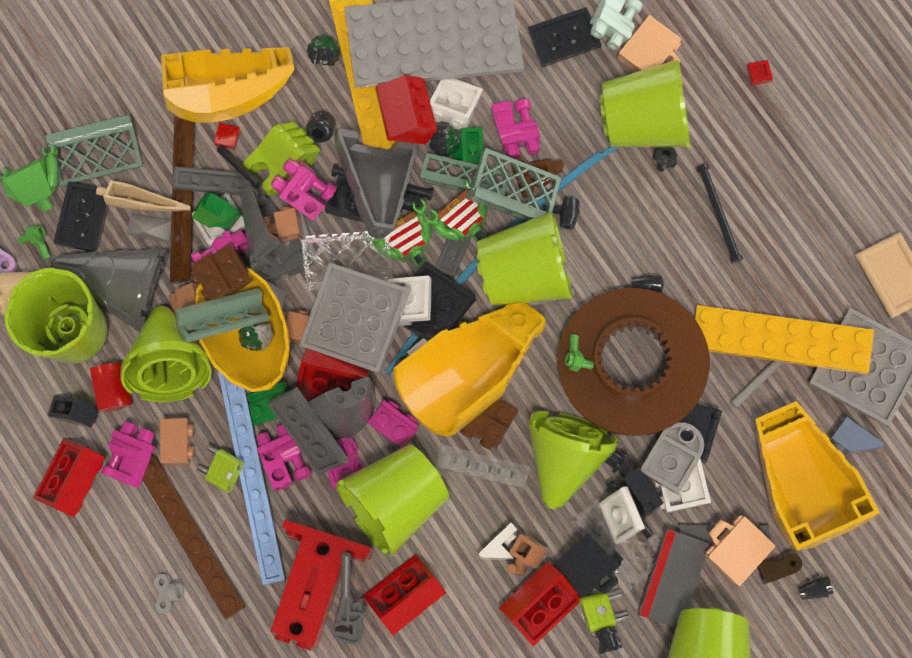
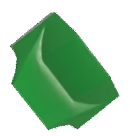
M483 127L461 128V144L458 151L452 155V159L478 165L484 148Z
M205 193L194 208L192 218L208 228L220 227L229 232L241 217V214L229 202L213 193Z

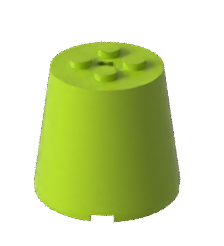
M679 60L602 82L603 94H600V107L604 121L605 137L609 136L611 147H690Z
M553 212L477 241V269L479 275H482L484 294H488L492 305L573 298L569 274H565L563 268L566 259L556 219L553 218Z
M55 268L40 269L24 277L11 291L7 310H5L4 314L5 325L11 339L24 351L67 364H79L93 358L103 347L107 337L106 319L86 284L72 272Z
M411 444L336 483L337 491L345 507L348 508L350 506L356 514V517L353 518L356 524L373 545L383 554L387 553L389 557L395 554L449 499L448 490L439 470L430 463L420 450Z
M719 608L682 610L667 658H751L749 620Z

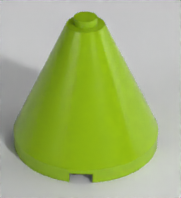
M158 306L150 312L121 365V382L130 394L134 391L141 394L142 400L160 403L180 401L194 396L193 390L200 386L204 389L209 383L212 374L211 362L207 354L196 340L185 342L176 329L174 312L165 306Z
M537 411L531 414L529 430L541 498L546 507L558 509V507H563L616 450L618 438L614 434L612 438L608 437V431L595 426L586 419L560 412L558 417H548L549 411Z

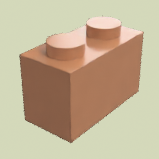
M187 418L160 419V463L163 466L190 465V459H194V447L190 446V437H194V426L190 424Z

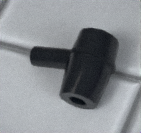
M566 197L563 199L562 206L554 205L552 212L553 214H560L561 228L566 230H573L575 228L580 213V201L578 199ZM544 204L543 211L546 212L547 205Z
M661 275L632 277V288L648 289L662 293L664 281Z

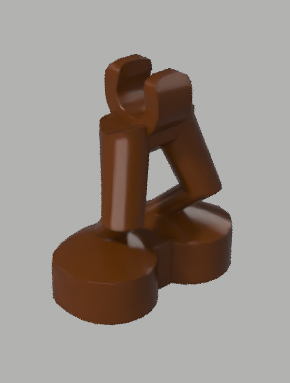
M521 157L513 158L525 163V161ZM550 158L528 163L536 168L546 169L547 172L554 175L563 172L564 168L562 160L552 163ZM511 164L512 172L514 175L516 174V170L514 166ZM526 171L522 174L527 184L536 181L528 175L529 171ZM515 177L518 183V188H523V185L519 177ZM546 178L542 180V183L546 186L553 180ZM537 183L529 187L532 194H534V186L539 188ZM525 190L520 192L523 199L528 198Z

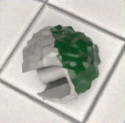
M258 323L238 330L241 346L250 351H264L265 348L270 346V342L274 337L270 324L263 325Z

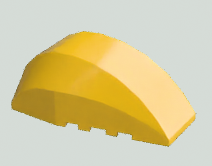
M290 47L262 48V52H252L251 48L242 49V53H231L230 49H221V53H211V49L161 55L163 93L166 107L179 118L195 123H214L234 119L255 110L270 100L285 85L294 71Z
M797 401L755 419L772 515L788 543L795 551L816 547L854 530L879 515L880 512L859 472L854 466L850 465L842 452L835 448L827 435L821 432L813 419Z

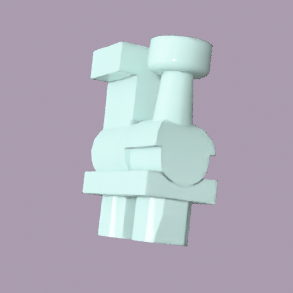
M601 0L594 17L590 21V24L593 25L591 35L600 39L606 34L609 37L606 43L607 46L612 50L618 49L623 42L630 39L635 27L632 19L634 14H638L641 11L642 3L639 0ZM624 3H625V9H626V11H625L624 15H622V14L619 13V12L621 11V9H622V7H623V5H624Z

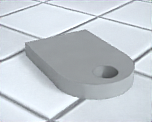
M677 423L664 430L640 471L645 477L679 495L702 456L704 440L701 433L694 426L687 423ZM683 431H689L692 433L693 439L691 441H684L681 439L680 434Z

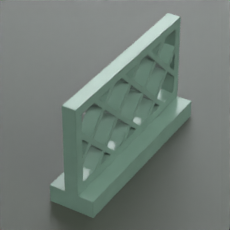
M130 115L45 135L50 152L52 151L51 144L56 148L65 147L70 150L64 161L56 156L59 187L68 185V182L78 183L143 167L134 123ZM130 131L131 139L127 146L117 140L121 132ZM105 136L112 140L106 151L96 145L99 139ZM84 141L91 145L85 156L75 151L78 144ZM115 142L125 148L119 159L109 153ZM94 147L104 153L98 164L88 158ZM128 150L136 155L137 163L128 165L122 161ZM73 152L83 158L77 169L67 163ZM107 155L117 160L115 166L108 170L101 166ZM86 160L96 165L92 174L86 175L80 171ZM66 165L73 169L75 173L71 179L63 181L61 172Z
M483 148L472 189L468 191L466 199L520 220L529 221L553 211L562 177L488 148ZM488 155L494 157L498 165L489 170L486 164ZM508 163L512 164L516 170V174L508 177L504 165ZM499 168L504 180L496 184L491 172ZM526 171L532 172L536 181L527 184L522 173ZM487 175L492 185L488 189L479 186L481 177ZM518 176L523 188L515 191L510 180ZM546 178L554 181L552 189L548 192L542 183V180ZM505 182L511 192L508 196H503L498 188L499 185ZM537 183L542 195L534 198L529 187ZM523 190L526 191L530 199L525 204L520 201L517 193ZM543 197L547 203L546 212L540 210L536 202Z

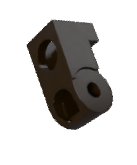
M793 553L784 556L780 561L770 565L767 559L763 560L757 566L763 585L797 573L802 568V560L797 554Z

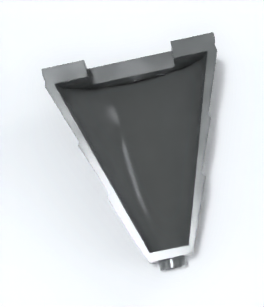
M337 128L334 134L335 147L347 182L354 195L356 208L368 234L374 239H383L392 232L396 225L404 202L403 196L410 180V173L417 154V144L396 141L389 150L355 144L358 140V131Z
M156 248L134 251L120 250L103 253L93 251L58 255L56 259L53 258L50 268L67 270L78 276L86 284L100 308L114 315L136 331H140L151 312L149 306L160 271L165 272L170 251Z

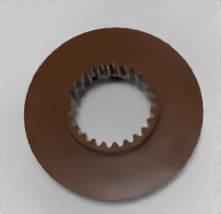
M623 288L598 295L576 311L562 333L558 347L557 367L560 382L566 396L586 420L603 430L615 434L643 436L658 433L674 426L694 409L707 385L710 355L701 327L690 312L681 304L656 291L641 288ZM625 327L629 331L636 327L638 332L646 329L647 335L654 333L653 339L660 338L659 345L662 346L665 353L666 366L658 382L652 383L651 389L648 386H644V390L640 391L637 387L634 392H631L630 387L622 390L621 384L614 386L613 379L607 380L608 373H603L604 365L601 364V355L605 343L610 340V335L616 336L617 330L623 333ZM575 334L579 336L578 350L582 352L584 359L594 362L591 370L581 367L578 372L569 370L568 366L565 365V357L567 353H570V335Z

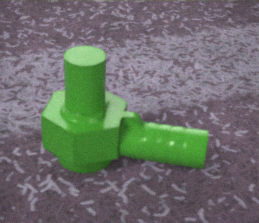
M33 225L25 229L26 234L18 237L21 245L31 242L35 247H38L43 260L51 258L43 241L46 233L42 226Z
M575 334L570 335V353H567L565 357V365L568 366L569 370L578 372L581 367L591 370L594 362L584 359L582 352L578 350L579 336Z

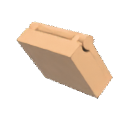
M649 15L619 52L617 59L634 72L664 64L669 57L672 59L671 61L679 60L680 63V59L674 51L676 52L680 47L681 38Z
M740 515L733 521L732 525L721 520L709 532L714 545L705 552L704 556L732 583L740 586L775 548V545L745 516ZM725 528H727V530L724 532V534H723L719 539H717V537L721 534V532H722Z

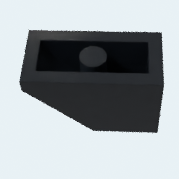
M54 395L47 416L92 428L97 418L98 409L96 405L78 398Z

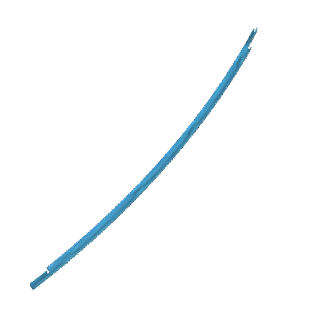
M610 147L603 153L597 152L560 181L557 193L619 147ZM544 197L536 201L539 209L546 203ZM516 218L506 229L524 223L525 221ZM477 258L457 278L455 283L462 286L477 270ZM414 334L410 336L385 373L389 377L394 371V367L398 365V359L402 358L404 360L408 354L407 351L418 341L419 338Z

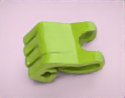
M294 121L275 125L243 163L253 174H256L261 169H270L269 176L262 186L264 192L269 196H274L278 193L271 186L273 178L278 174L286 180L290 175L282 169L288 158L298 163L302 160L311 167L320 152L318 146L313 144V139L310 136H306L305 130L299 128Z

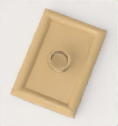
M901 232L855 254L856 259L891 319L912 309V251Z

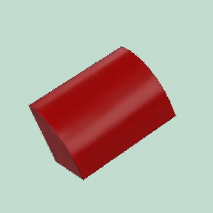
M108 363L89 368L98 411L113 412L132 405L130 393L121 382L122 363Z

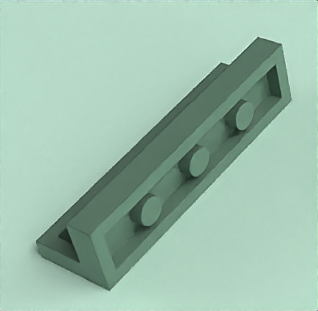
M426 153L420 180L422 183L464 192L466 189L469 191L470 189L463 184L464 179L462 178L466 176L468 185H471L473 181L468 174L477 170L478 165ZM429 160L439 161L442 168L436 172L428 171ZM456 165L460 166L463 173L453 177L447 169ZM500 170L491 172L493 177L495 175L502 176ZM487 175L484 176L479 184L480 187L485 189L492 187ZM505 182L502 188L498 187L503 196H506L507 184Z
M259 288L176 309V329L185 342H192L269 321V314L262 306V292ZM259 312L260 315L252 316L249 314ZM232 318L240 319L235 322L229 321V319ZM209 324H217V325H219V326L210 327V326H208V325H209ZM191 329L198 330L197 332H194V333H190V334L187 333V330H191Z

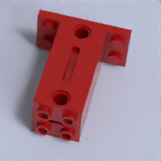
M284 519L282 529L286 532V536L301 543L270 632L275 634L274 639L288 644L293 640L297 642L296 646L311 651L312 647L318 649L341 580V554L348 552L351 554L352 559L365 562V559L371 561L373 550L371 547ZM328 546L330 548L328 554L324 556L319 555L322 547ZM302 624V632L299 635H294V626Z

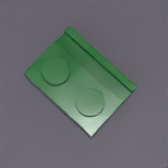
M280 382L272 390L256 391L246 395L250 401L248 406L253 426H260L278 419L267 403L271 399L285 393L284 387L286 383Z

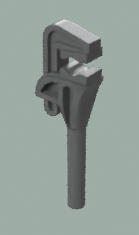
M344 552L341 554V598L334 621V626H337L334 635L335 639L354 645L358 644L363 636V618L368 607L363 606L362 599L357 598L353 602L350 596V553Z

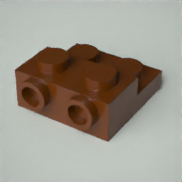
M231 243L213 255L208 253L191 265L193 269L191 276L197 284L201 283L203 287L201 294L206 301L233 295L254 281L234 245Z
M498 399L463 427L460 433L469 439L475 437L480 440L479 444L486 449L491 450V448L497 450L518 410Z

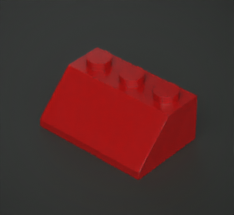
M404 75L377 85L375 90L387 140L426 145L436 132L437 127L424 78Z
M306 349L301 360L296 387L307 402H310L321 394L338 387L344 392L351 389V382L364 377L368 378L370 370L317 351Z
M62 439L32 499L75 518L82 507V502L87 492L92 487V482L97 472L102 467L105 457L82 445Z
M415 554L362 597L390 633L395 635L433 603L438 601L446 592Z
M546 562L498 609L534 647L579 604L580 596L565 577L549 562Z

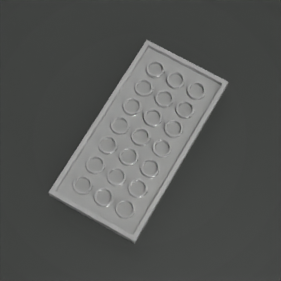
M412 0L344 7L355 88L377 86L404 75L421 77L425 81L524 71L513 0Z

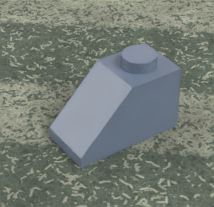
M848 417L841 422L829 440L837 450H840L845 455L876 451L884 444Z

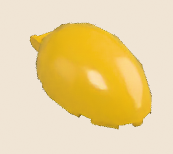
M247 268L254 281L235 294L256 288L260 289L262 292V306L269 314V321H265L262 324H270L274 335L270 346L265 348L264 351H250L242 347L238 334L240 328L199 339V342L212 365L233 385L250 392L272 390L287 372L290 350L288 327L281 304L269 284L253 270ZM201 283L195 292L197 294L195 304L207 302L201 294L203 290ZM259 312L250 313L249 315L257 316L260 314ZM236 318L229 319V321L233 322L240 320ZM209 324L208 326H210V327H216V326H219V325H217V324Z

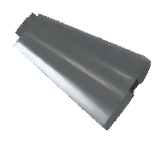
M250 185L239 192L251 269L263 279L277 280L280 279V275L288 274L291 277L311 267L314 263L298 239L283 242L278 238V233L273 235L268 232L263 217L270 216L271 223L273 224L275 223L274 213L279 212L272 199L265 195H258V191Z
M364 377L351 382V389L344 392L338 387L321 394L308 403L335 440L350 438L360 432L372 417L376 404V392L373 381Z

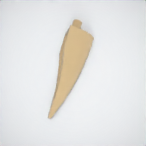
M110 180L107 188L98 186L96 194L103 196L105 203L112 207L157 212L189 211L191 209V206L127 183Z

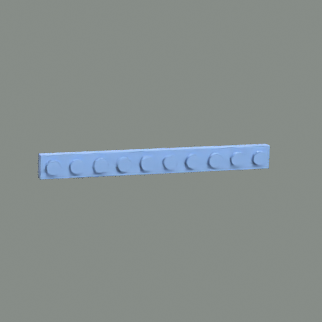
M218 371L236 458L244 462L240 472V479L262 584L264 586L286 581L245 389L233 385Z

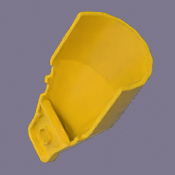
M527 303L507 304L502 309L478 317V320L469 324L465 322L460 324L459 328L451 331L446 329L439 332L394 367L395 386L403 403L424 427L435 434L445 437L456 434L502 397L532 345L534 338L543 332L545 318Z

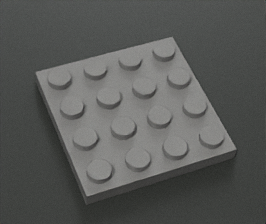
M329 262L299 346L381 374L411 290Z
M850 308L840 325L874 330L869 373L861 374L817 367L808 384L888 427L912 383V341Z

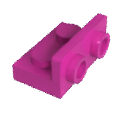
M382 400L381 406L367 423L401 449L407 446L419 430L416 424L418 421L408 413L405 416L399 412L400 407L391 400L388 403Z
M353 438L335 440L349 460L344 465L327 471L332 489H337L336 483L341 479L364 468L359 461L358 448Z

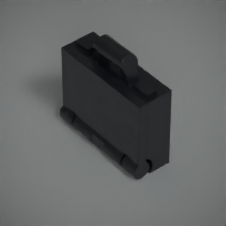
M697 403L694 409L678 423L690 424L701 433L704 440V450L700 459L701 463L706 464L722 411ZM683 431L680 434L681 439L684 441H691L693 439V435L689 431Z
M626 464L619 466L618 474L623 477L619 487H628L639 515L642 519H646L663 505V500L639 468L632 471L628 469Z
M594 527L552 566L565 577L582 598L594 589H597L602 594H607L616 586L618 578L614 571L622 565L621 562L624 559L600 534V531ZM605 576H608L610 579L601 585L600 581Z

